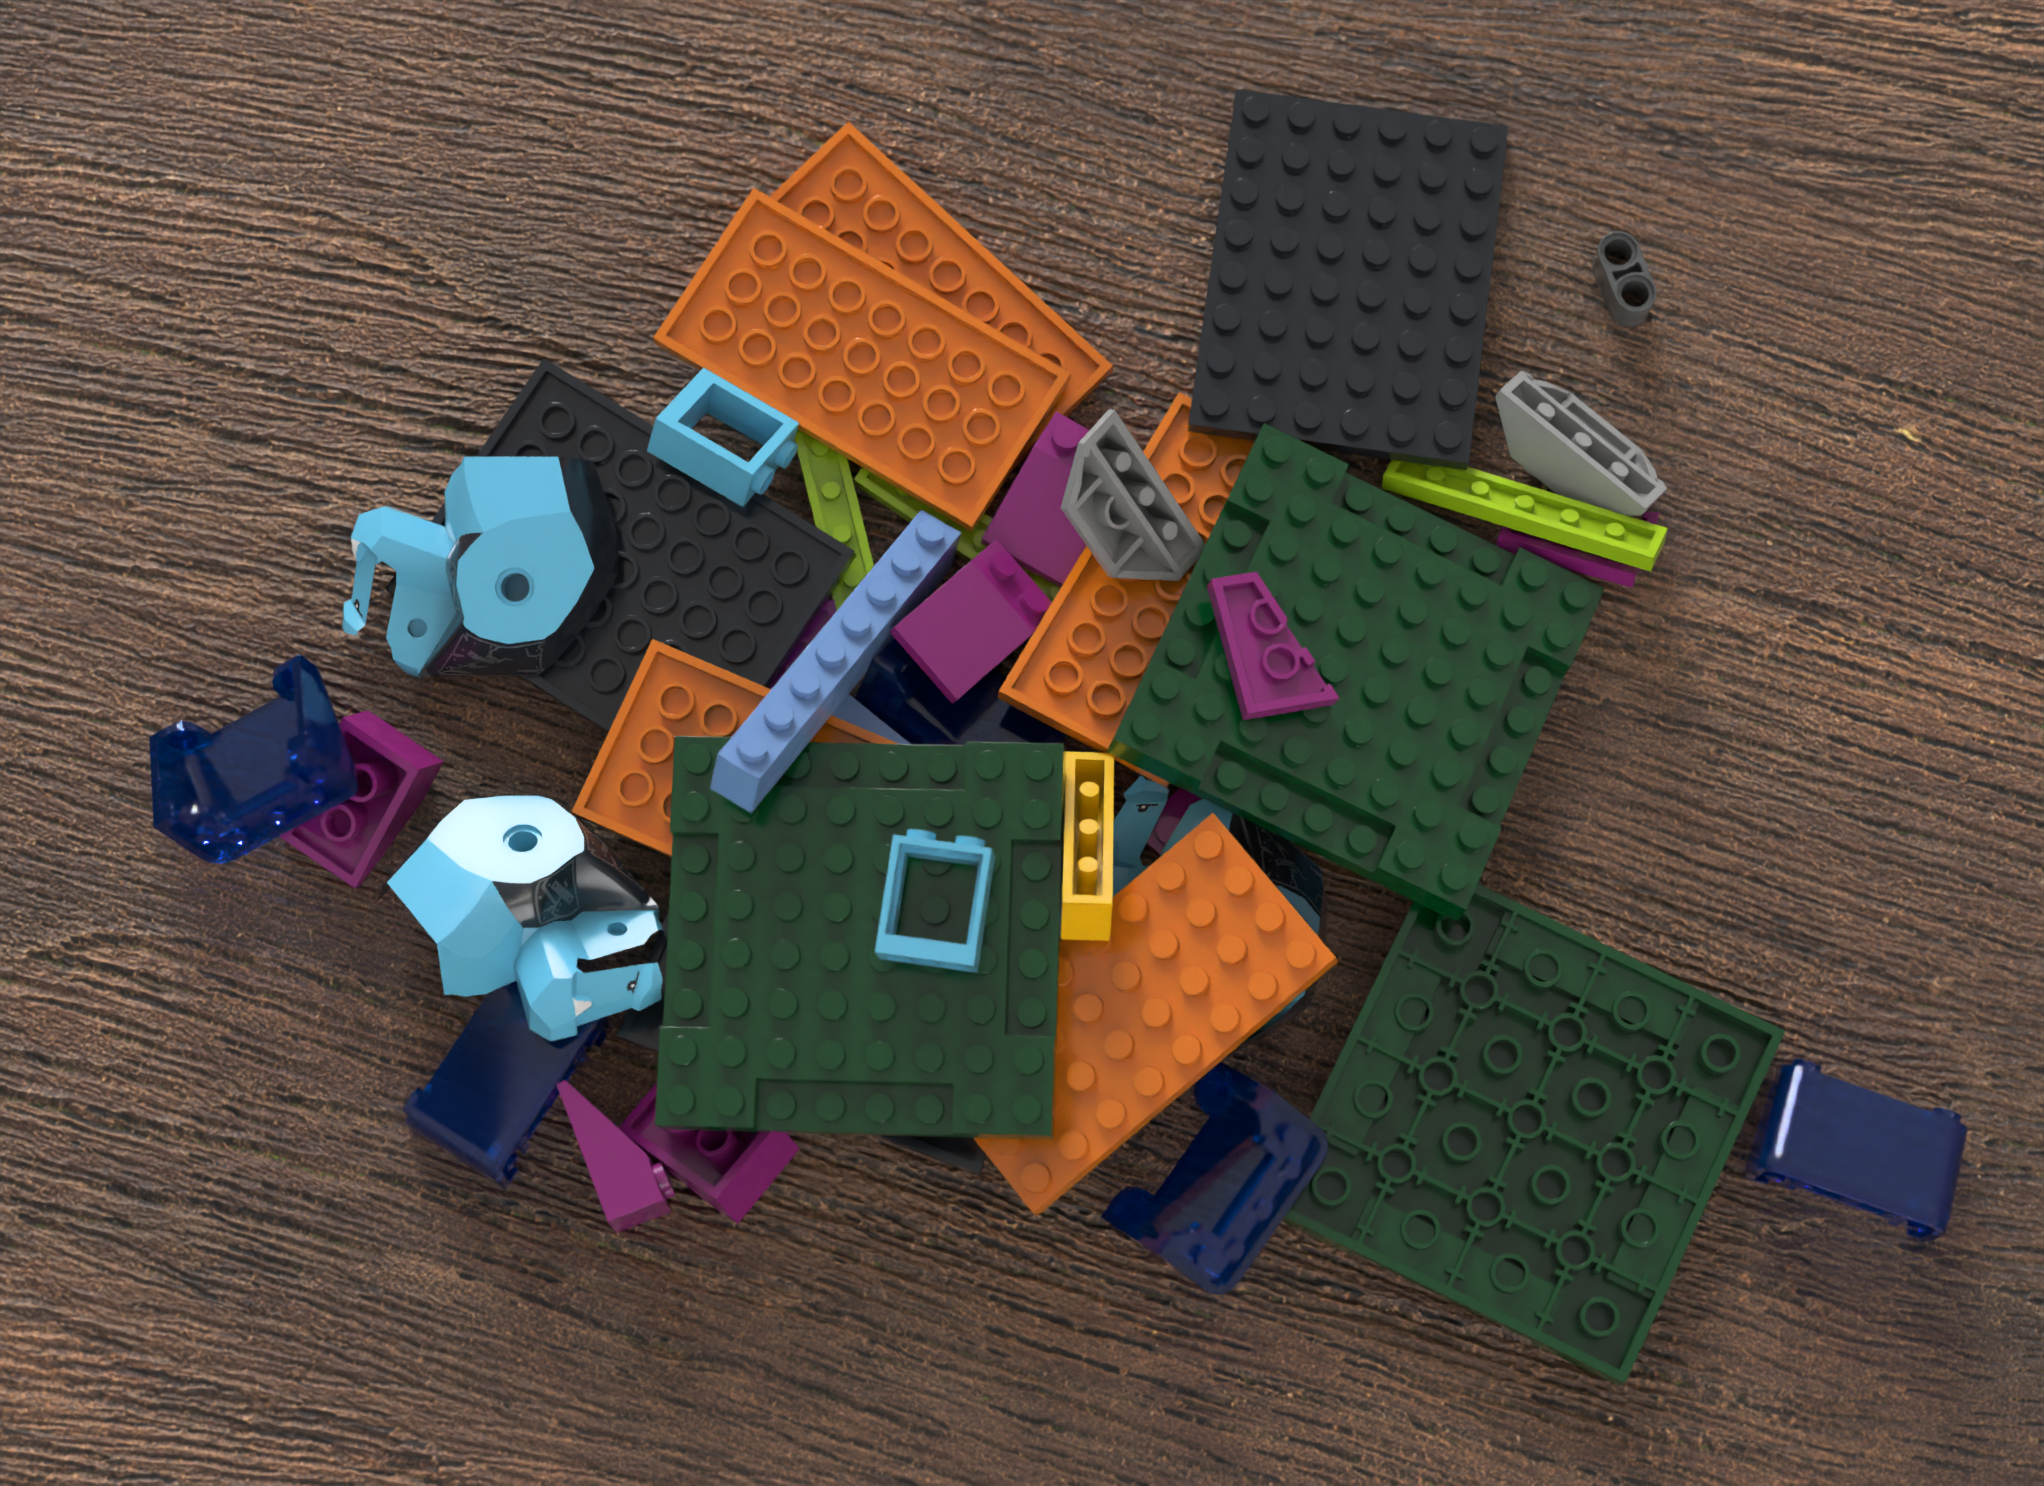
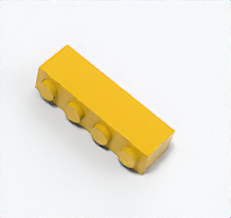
M1066 751L1061 939L1110 941L1114 817V755L1110 753Z

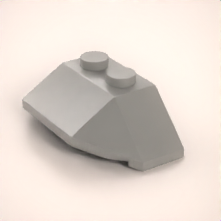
M1521 370L1496 394L1495 398L1510 457L1554 493L1630 516L1643 515L1666 491L1667 487L1662 480L1657 478L1656 471L1643 450L1571 392L1549 382L1535 380L1531 374Z
M1109 409L1078 443L1061 510L1108 577L1179 581L1199 559L1205 543L1117 412Z

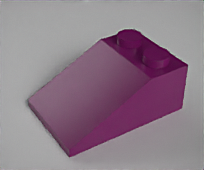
M1056 412L1032 448L984 533L981 543L988 547L997 539L1019 565L1061 588L1086 547L1082 538L1061 510V505L1078 443L1090 430Z
M996 539L889 632L953 704L1034 633L1052 602Z
M369 710L343 717L279 837L353 888H358L422 803L444 761Z
M566 1080L557 1083L556 1085L606 1219L612 1228L618 1233L672 1212L667 1199L676 1195L662 1163L654 1165L640 1147Z
M656 1082L620 1125L619 1129L657 1163H662L663 1168L703 1200L739 1224L800 1148L787 1133L660 1129L655 1126Z

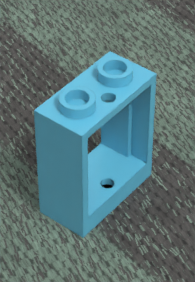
M703 368L657 416L647 451L743 507L755 493L762 495L767 490L773 480L775 470L779 466L785 469L794 458L798 444L793 441L799 422ZM708 413L763 445V447L747 462L695 432L692 428Z
M908 829L906 836L893 835L875 953L879 959L978 973L995 862V854L992 848L984 847L985 840L969 836H956L955 843L937 841L935 833L917 829ZM908 857L978 866L966 945L896 935Z

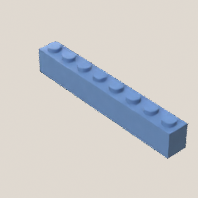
M920 510L717 754L710 789L748 812L752 813L894 639L889 631L924 602L952 568L961 532Z

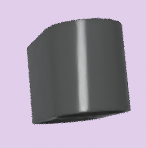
M1622 231L1610 232L1599 242L1592 261V271L1613 320L1621 326L1635 327L1643 323L1648 317L1656 299V286L1635 238ZM1609 252L1619 253L1624 257L1626 263L1614 265L1606 259L1605 254ZM1627 293L1636 294L1642 300L1643 305L1638 307L1629 306L1622 299V295Z

